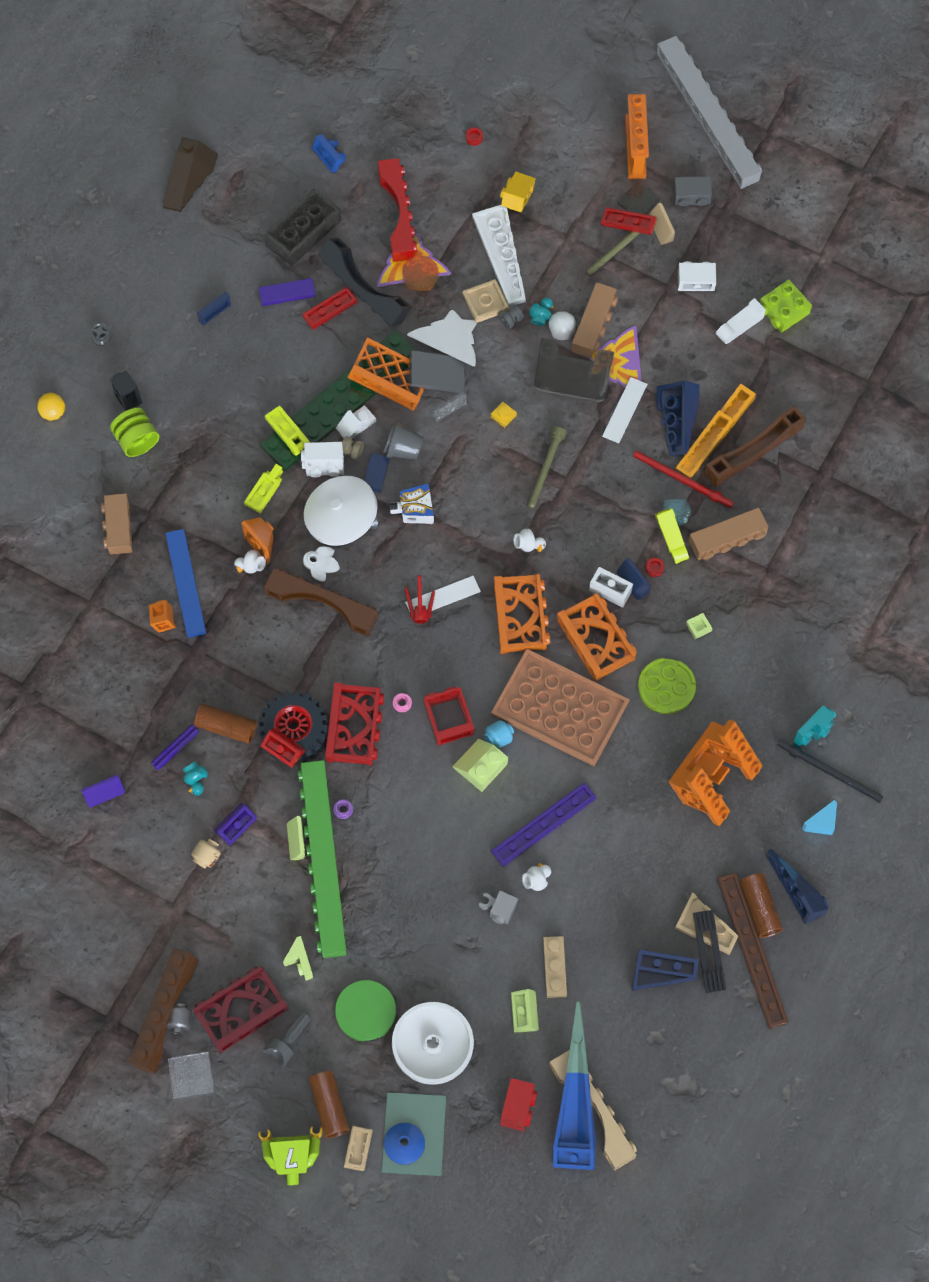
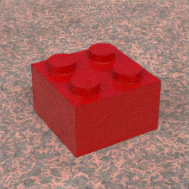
M513 1078L510 1079L500 1126L524 1131L525 1126H530L533 1111L529 1109L530 1106L534 1107L538 1092L534 1090L535 1084Z

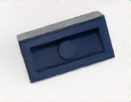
M626 558L618 568L617 574L619 577L633 583L632 593L637 600H640L650 593L651 585L631 559Z

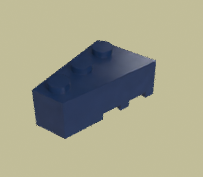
M639 949L632 991L695 981L699 959Z

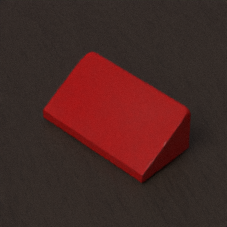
M275 728L268 731L260 745L291 768L305 752L303 747Z

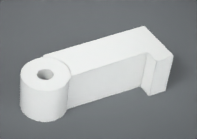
M754 298L747 307L723 324L716 331V335L725 344H728L762 320L766 309Z

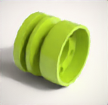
M133 408L121 413L110 425L112 434L119 441L120 447L128 457L139 456L149 451L160 438L157 430L150 423L149 417L146 416L142 408Z

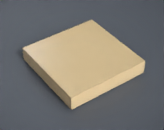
M496 279L462 291V295L476 323L509 310V305Z

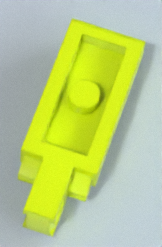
M276 464L271 472L267 471L262 474L244 501L245 506L261 514L282 481L280 478L283 473L281 466Z

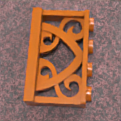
M629 94L628 114H625L628 179H646V158L649 157L646 95Z
M540 574L514 577L494 576L500 654L526 651V649L545 651L547 644H550V635L545 631V626H548V616L544 615L543 609H546V597H542V591H545L544 580H540ZM525 584H531L535 588L533 594L528 593L529 588L525 589L524 594L520 593V590ZM518 585L517 590L503 588V586ZM512 598L515 599L513 605L509 606L506 604L507 600L512 602ZM537 598L538 606L532 600ZM518 601L524 603L533 612L530 619L522 627L515 618L505 616V613H509L517 607ZM538 618H539L540 627L537 626V625H535V623L537 622ZM514 623L518 630L515 631V627L509 629L508 625ZM535 631L539 633L540 638L536 642L528 641L524 635L527 633L529 637L534 638L532 633ZM520 637L523 643L508 644V642Z
M598 593L565 611L562 610L557 613V622L595 682L635 661L637 653L634 645L628 643L624 629L618 627L615 615L606 608L607 603L605 599L599 597ZM593 606L598 609V615H594L591 611L590 618H586L585 611L588 607ZM581 611L582 618L569 619V617ZM582 626H585V633L579 634L577 630H583ZM589 626L608 632L607 643L604 649L597 644L586 645L584 643L589 635ZM620 647L624 650L625 655L621 659H615L609 655L610 652L614 655H619L620 653L616 651V648ZM592 649L598 650L596 655L591 654ZM606 659L612 662V664L600 669V666Z

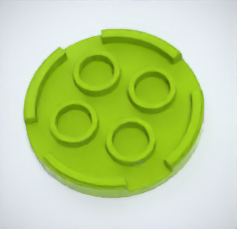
M660 658L650 662L642 670L638 681V692L641 700L649 709L660 714H675L684 710L692 702L696 691V680L690 668L683 662L673 659Z

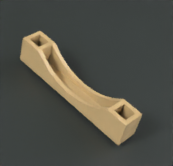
M570 1050L549 1063V1067L561 1084H565ZM588 1072L592 1106L600 1118L604 1132L603 1154L615 1171L635 1159L637 1149L631 1140L627 1141L624 1136L626 1134L625 1129L621 1123L617 1124L613 1116L615 1114L612 1108L604 1104L602 1100L604 1096L598 1087L594 1088L591 1083L593 1078Z

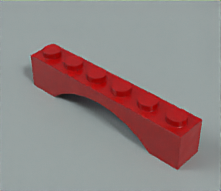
M399 158L378 161L380 185L393 197L400 214L396 229L390 237L393 262L414 260V252H417V243L412 239V237H415L414 226H410V221H412L411 210L408 211L407 206H410L409 196L405 195L407 183L406 180L402 179V176H405L404 165H400Z

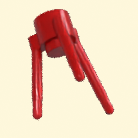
M418 575V606H415V609H413L408 588L405 587L404 590L410 610V619H413L414 623L422 624L427 623L428 619L431 618L435 591H432L428 609H426V606L422 605L421 575Z

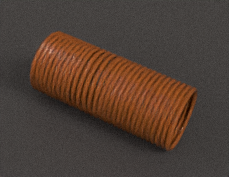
M202 703L197 710L194 726L250 744L256 731L257 721Z
M757 873L743 878L740 881L759 937L765 938L781 932L783 926L764 874Z
M333 1071L321 1072L308 1079L325 1138L337 1137L350 1130Z

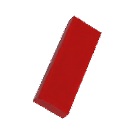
M606 207L600 223L606 227L651 235L657 218L656 216Z
M346 287L303 313L302 317L309 327L314 330L355 305L358 301L350 289Z

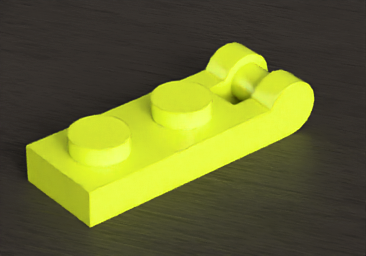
M280 405L265 415L266 421L295 456L304 449V443H310ZM296 439L300 440L298 444H295L293 441Z

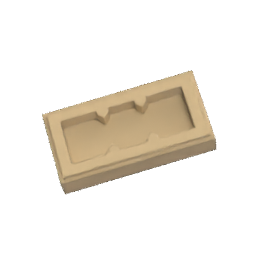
M352 1126L344 1168L359 1171L365 1170L373 1133L372 1129Z

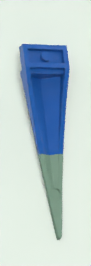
M579 1000L576 1003L565 1084L553 1145V1167L594 1170L596 1139L582 1009Z

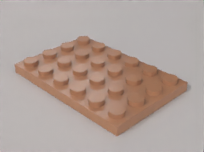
M526 649L494 706L491 716L509 723L511 726L595 767L630 699Z

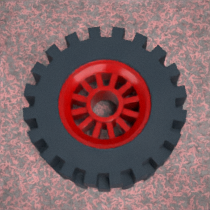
M290 691L285 692L286 697L281 698V695L278 694L275 696V702L271 699L267 702V709L263 707L261 711L262 717H259L261 740L263 742L268 731L273 728L285 734L288 738L291 735L290 739L305 749V752L299 758V760L302 759V762L305 763L308 762L307 757L309 756L312 759L316 758V752L319 751L321 753L324 749L323 743H327V716L323 706H319V701L316 698L312 701L311 695L307 693L302 697L301 691H295V695L291 696ZM293 723L299 725L296 729L289 728V725Z

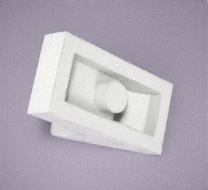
M364 405L354 413L351 410L347 411L336 426V430L343 438L346 436L354 438L375 423L376 418Z

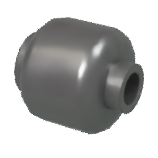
M175 1003L167 1028L171 1029L173 1034H183V1031L191 1028L192 1010L188 1008L187 1004Z

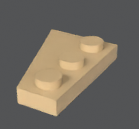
M692 892L675 929L697 939L693 913L711 909L704 905ZM714 914L719 950L730 955L738 935ZM710 931L702 932L704 943L712 947Z

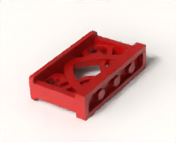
M334 682L325 753L326 762L334 763L335 761L373 766V760H377L378 755L375 741L379 742L380 730H377V724L382 721V712H379V707L384 704V694L381 693V687L343 685L342 683ZM342 693L358 695L356 696L355 700H353L347 696L342 695ZM365 695L371 696L374 700L371 706L366 705L368 699L364 700L361 705L358 702ZM350 706L351 710L348 714H343L341 712L343 708L349 710ZM357 711L364 719L366 727L359 734L351 738L350 731L346 727L339 725V721L349 719ZM374 711L373 721H372V719H371V717H370V715H369L368 713ZM339 733H346L348 740L345 741V736L344 738H339ZM371 733V739L369 741L368 739H366V737ZM356 745L357 749L362 751L361 746L366 745L368 751L365 755L360 756L354 752L353 746ZM349 748L351 755L338 754L335 751Z

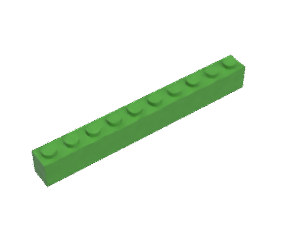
M324 760L301 763V770H298L299 782L303 781V788H300L301 800H305L306 806L302 807L303 819H307L308 826H304L305 838L309 837L310 842L309 845H306L307 857L311 856L312 863L308 864L309 875L314 877V882L310 883L311 894L316 895V902L312 903L314 914H318V921H315L316 933H320V940L317 941L318 953L322 952L323 958L346 956Z

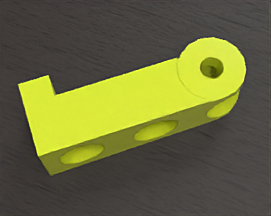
M668 508L656 513L655 517L675 564L689 559L673 509Z

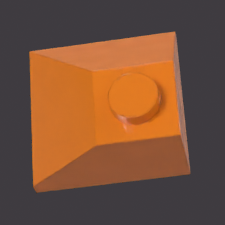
M261 517L243 521L241 524L244 538L254 550L259 551L268 565L271 562L274 539L273 527L268 521L264 522Z

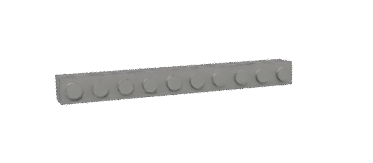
M677 36L658 43L656 54L740 189L758 182L762 173L761 166L753 159L751 150L747 149L744 145L742 136H739L736 132L734 123L729 121L726 110L719 105L717 96L712 94L709 83L702 78V73L694 65L692 56L688 55L685 51L683 42L679 41Z

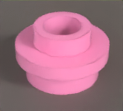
M405 693L397 694L393 698V707L398 712H406L412 706L410 696ZM405 701L406 704L404 706H400L399 702Z

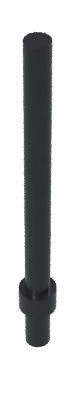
M782 739L778 741L777 746L789 752V755L804 760L873 800L881 802L883 796L803 752L802 748L797 745L793 746Z

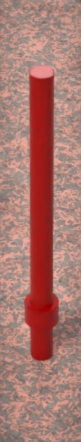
M637 450L633 455L634 458L710 497V500L715 503L719 502L730 509L735 503L722 496V493L717 490L713 491Z

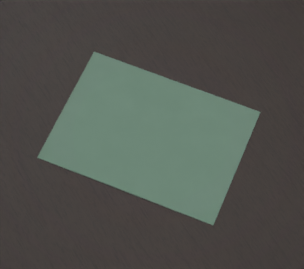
M387 1092L384 1139L389 1129L394 1125L410 1123L418 1127L423 1133L425 1148L417 1161L403 1165L393 1162L387 1156L383 1145L382 1173L442 1175L446 1096ZM402 1139L400 1144L406 1146L408 1140Z

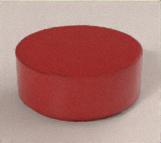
M476 127L468 129L466 132V142L472 146L480 145L483 141L482 130Z
M657 557L650 558L645 566L646 573L651 577L661 576L665 568L664 562Z

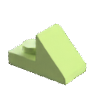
M299 936L294 941L283 963L284 966L300 962L297 964L300 976L304 975L305 980L313 978L302 938Z

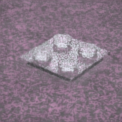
M209 1052L168 1058L174 1100L215 1093Z

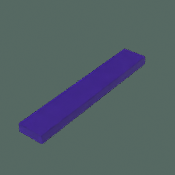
M584 782L492 849L491 853L502 867L506 866L596 800L597 797Z

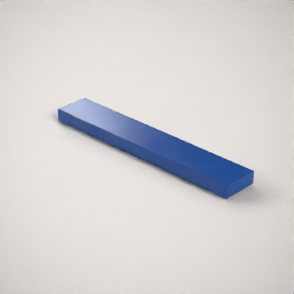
M184 529L167 532L165 534L187 638L204 635L206 630Z

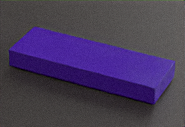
M312 278L259 287L262 306L316 297Z

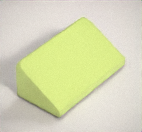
M296 816L287 823L289 852L292 861L306 858L302 820L300 816Z
M531 989L511 992L514 1032L538 1031L536 992Z

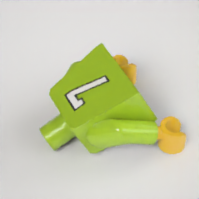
M312 1126L310 1128V1135L272 1138L269 1129H267L268 1136L265 1138L262 1137L260 1131L258 1136L262 1141L261 1146L265 1161L271 1169L276 1170L277 1175L286 1174L287 1185H298L299 1173H306L307 1168L313 1166L319 1155V1138L322 1136V1127H320L318 1134L313 1133Z

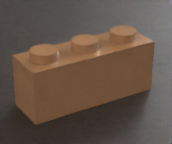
M127 493L105 495L104 503H101L102 514H105L106 520H102L103 531L107 533V537H104V547L108 548L110 555L132 553L130 510Z

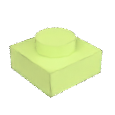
M704 613L686 621V625L695 639L712 631V627Z

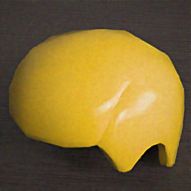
M50 392L39 398L37 410L42 418L50 421L57 420L64 414L65 403L60 395Z

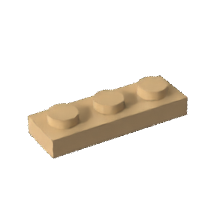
M543 937L547 998L567 997L564 937Z

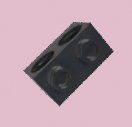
M126 370L115 374L110 379L114 395L125 411L142 404L138 386Z

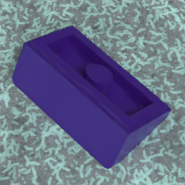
M114 775L81 790L89 808L125 793L118 775Z
M240 803L214 829V832L230 846L257 817L245 804Z

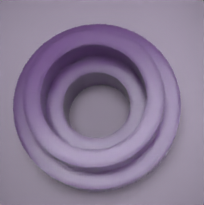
M345 799L337 801L333 808L334 814L340 819L349 818L353 813L351 802ZM345 807L347 811L344 813L340 812V808Z

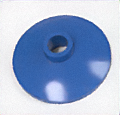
M410 1123L394 1125L389 1129L384 1139V1149L387 1156L398 1164L406 1165L417 1161L425 1148L423 1133L418 1127ZM402 1139L408 1140L406 1146L400 1144Z

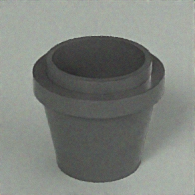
M396 422L395 425H391L383 453H386V457L390 459L395 457L416 460L422 445L423 436L404 427L402 423Z

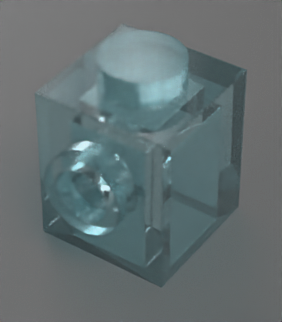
M686 498L663 501L662 510L672 508L678 526L687 523L688 516H691V507L687 505Z

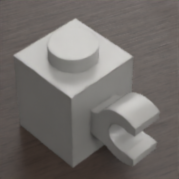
M499 891L496 899L490 894L484 893L483 898L489 902L487 904L479 903V907L483 910L492 908L490 917H492L494 922L501 925L503 923L509 924L518 904V898Z

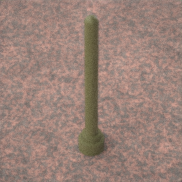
M631 231L589 267L587 273L589 275L594 274L640 233Z
M554 426L552 429V442L528 503V507L531 509L537 503L559 442H562L566 437L567 431L564 428Z

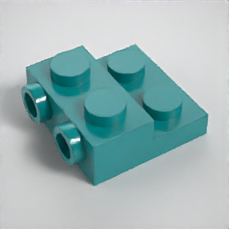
M823 705L797 731L793 745L798 747L806 746L812 738L816 741L821 736L825 738L830 733V728L834 725L833 719L836 717V713L831 708H826Z

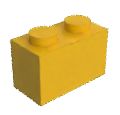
M515 171L513 177H509L506 188L503 187L500 198H503L501 206L522 212L533 193L536 178Z

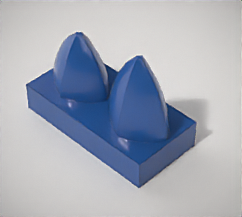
M320 134L316 136L312 149L331 173L336 172L340 164L345 161L346 154L335 151L339 141L326 139Z

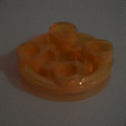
M415 256L406 261L402 269V277L406 287L419 291L433 289L438 280V267L436 263L426 256Z

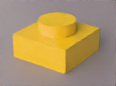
M504 402L491 413V418L504 428L517 416V412Z

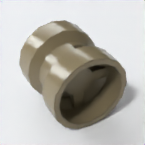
M346 436L342 441L343 455L348 454L351 455V458L358 460L363 451L364 443L353 441L351 437Z

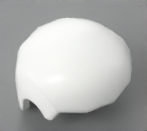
M561 311L553 314L549 319V329L555 339L568 340L575 335L577 327L576 320L572 314Z

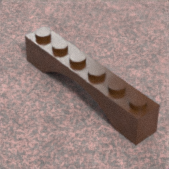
M793 406L781 414L752 440L731 452L720 455L708 463L704 473L715 488L804 429L806 418L796 406Z
M274 568L264 586L265 595L282 602L292 599H309L324 603L341 614L352 631L366 637L370 636L378 620V611L373 606L359 604L354 598L347 599L337 591L332 590L330 592L320 584L314 583L313 585L303 577H294L283 569L277 570Z
M172 949L129 1063L139 1070L153 1074L157 1071L163 1055L164 1037L172 1008L185 986L192 979L199 961L189 952Z

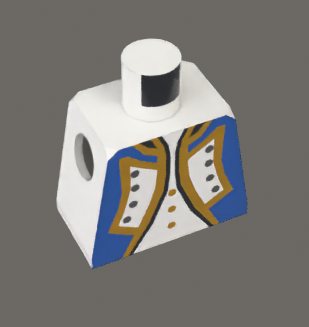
M429 483L400 491V502L389 503L391 514L402 513L404 523H434Z

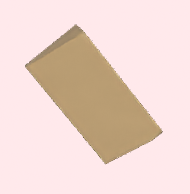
M658 203L649 215L656 216L657 218L654 231L660 244L663 245L674 240L675 231L663 204Z

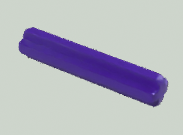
M190 725L151 762L152 766L160 770L199 733L198 729L194 725Z

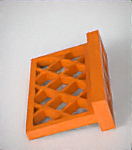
M368 337L347 377L412 411L416 408L425 389L417 387L418 394L411 393L408 388L410 383H406L403 376L410 374V370L402 372L399 366L400 363L404 362L408 364L410 369V359ZM367 345L374 347L377 353L369 355L366 349ZM382 355H390L393 362L385 363ZM379 357L381 365L373 366L371 358ZM367 360L370 368L364 369L358 366L360 361ZM395 365L398 373L390 375L387 367ZM383 368L386 376H377L375 370ZM400 376L403 385L397 386L393 383L392 378Z

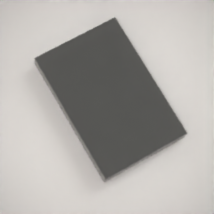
M411 350L410 386L463 394L465 391L464 362L448 355Z

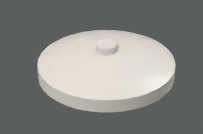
M339 476L329 479L318 486L308 498L304 509L305 525L311 535L321 543L333 546L348 544L360 538L373 524L377 514V499L371 487L360 478Z
M426 1002L409 1009L397 1022L392 1036V1050L398 1066L411 1079L424 1084H442L456 1078L467 1067L473 1053L474 1039L468 1021L457 1009L440 1002Z

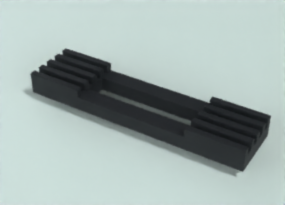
M713 910L694 912L693 918L705 991L709 993L726 990ZM710 931L716 971L712 972L708 970L702 933Z

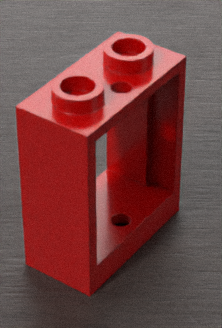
M449 687L444 692H432L423 698L424 707L437 746L474 735L475 729L461 687ZM457 699L465 724L439 731L431 706Z

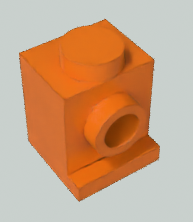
M160 600L149 605L150 625L158 633L176 628L173 619V607L167 600Z

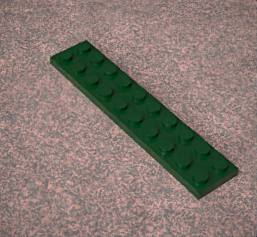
M396 330L379 343L409 359L411 350L417 351ZM375 348L368 352L369 355L377 353ZM382 355L385 363L393 362L390 355ZM379 357L371 358L373 366L381 365ZM367 360L360 361L358 366L364 369L370 368ZM404 362L399 364L402 372L409 367ZM395 365L387 367L390 375L398 373ZM352 367L291 417V420L310 443H320L336 429V426L347 411L356 412L377 394V392L347 378ZM383 368L375 370L377 376H386ZM276 431L260 444V447L285 472L301 459V453L295 456ZM296 439V440L293 441V442H294L295 444H298V443L300 442V440H299V439Z

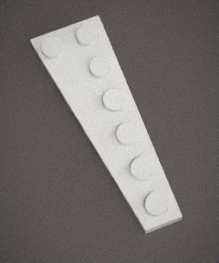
M499 205L472 213L473 221L509 307L513 304L517 305L526 302L507 207Z

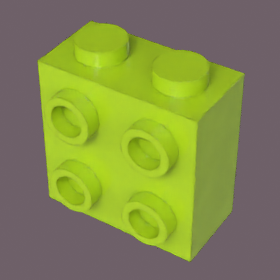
M789 279L760 299V304L766 309L764 316H767L772 326L781 333L809 315L812 304Z

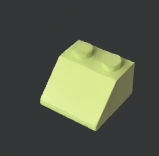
M478 739L453 765V768L483 792L507 766L508 757L493 744Z

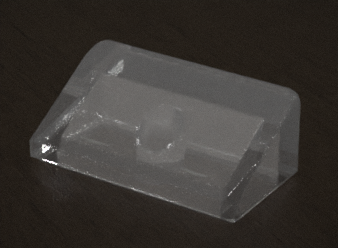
M465 393L456 394L429 412L436 422L442 420L464 406L467 395Z

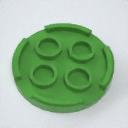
M362 980L350 984L341 992L336 1002L335 1014L339 1027L347 1036L364 1042L381 1038L391 1029L396 1017V1005L392 994L382 984L375 981Z

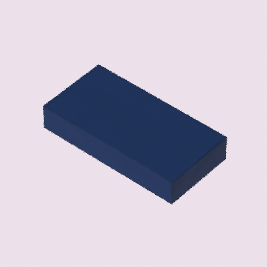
M227 292L197 312L198 320L202 325H205L231 306L230 296Z
M373 453L370 456L364 481L371 487L372 491L381 493L390 458Z

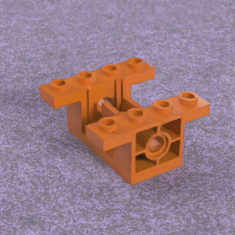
M730 719L725 725L712 721L668 781L683 804L707 813L712 823L719 827L730 812L722 799L723 796L715 792L712 784L713 782L720 785L730 771L729 767L722 765L723 762L739 767L745 778L751 781L762 767L761 762L738 725Z

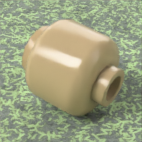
M210 838L208 841L200 840L191 853L194 858L192 861L204 869L206 867H213L221 854V851L217 848L219 844Z

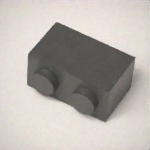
M675 177V205H710L712 198L711 177Z

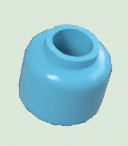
M499 720L486 727L484 739L500 749L512 742L514 730L509 723L506 724L504 721Z

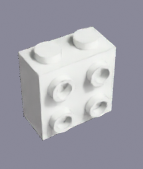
M342 442L304 443L305 450H301L302 469H306L307 476L320 477L321 475L337 477L344 475Z

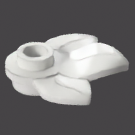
M322 546L315 552L310 551L304 555L303 564L307 569H310L311 576L314 579L324 582L326 573L339 571L338 562L332 558L335 551L333 548ZM310 558H314L316 562H311Z

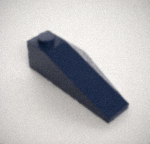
M680 381L657 386V408L662 414L661 423L665 426V438L670 456L672 457L685 455L688 452L699 406V384Z
M768 850L766 857L804 924L825 915L829 906L826 898L821 896L809 882L774 850Z

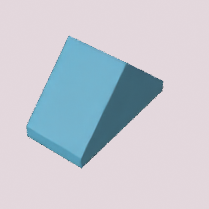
M835 800L807 820L803 824V831L832 835L835 830L837 802Z

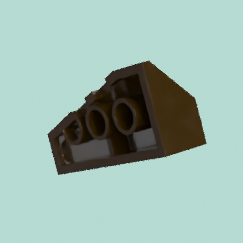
M182 137L176 153L163 208L181 212L193 197L192 194L198 187H201L204 179L213 172L218 154L198 140Z

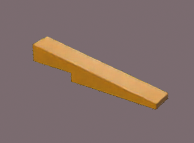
M740 384L677 465L676 470L692 479L755 400L756 393Z

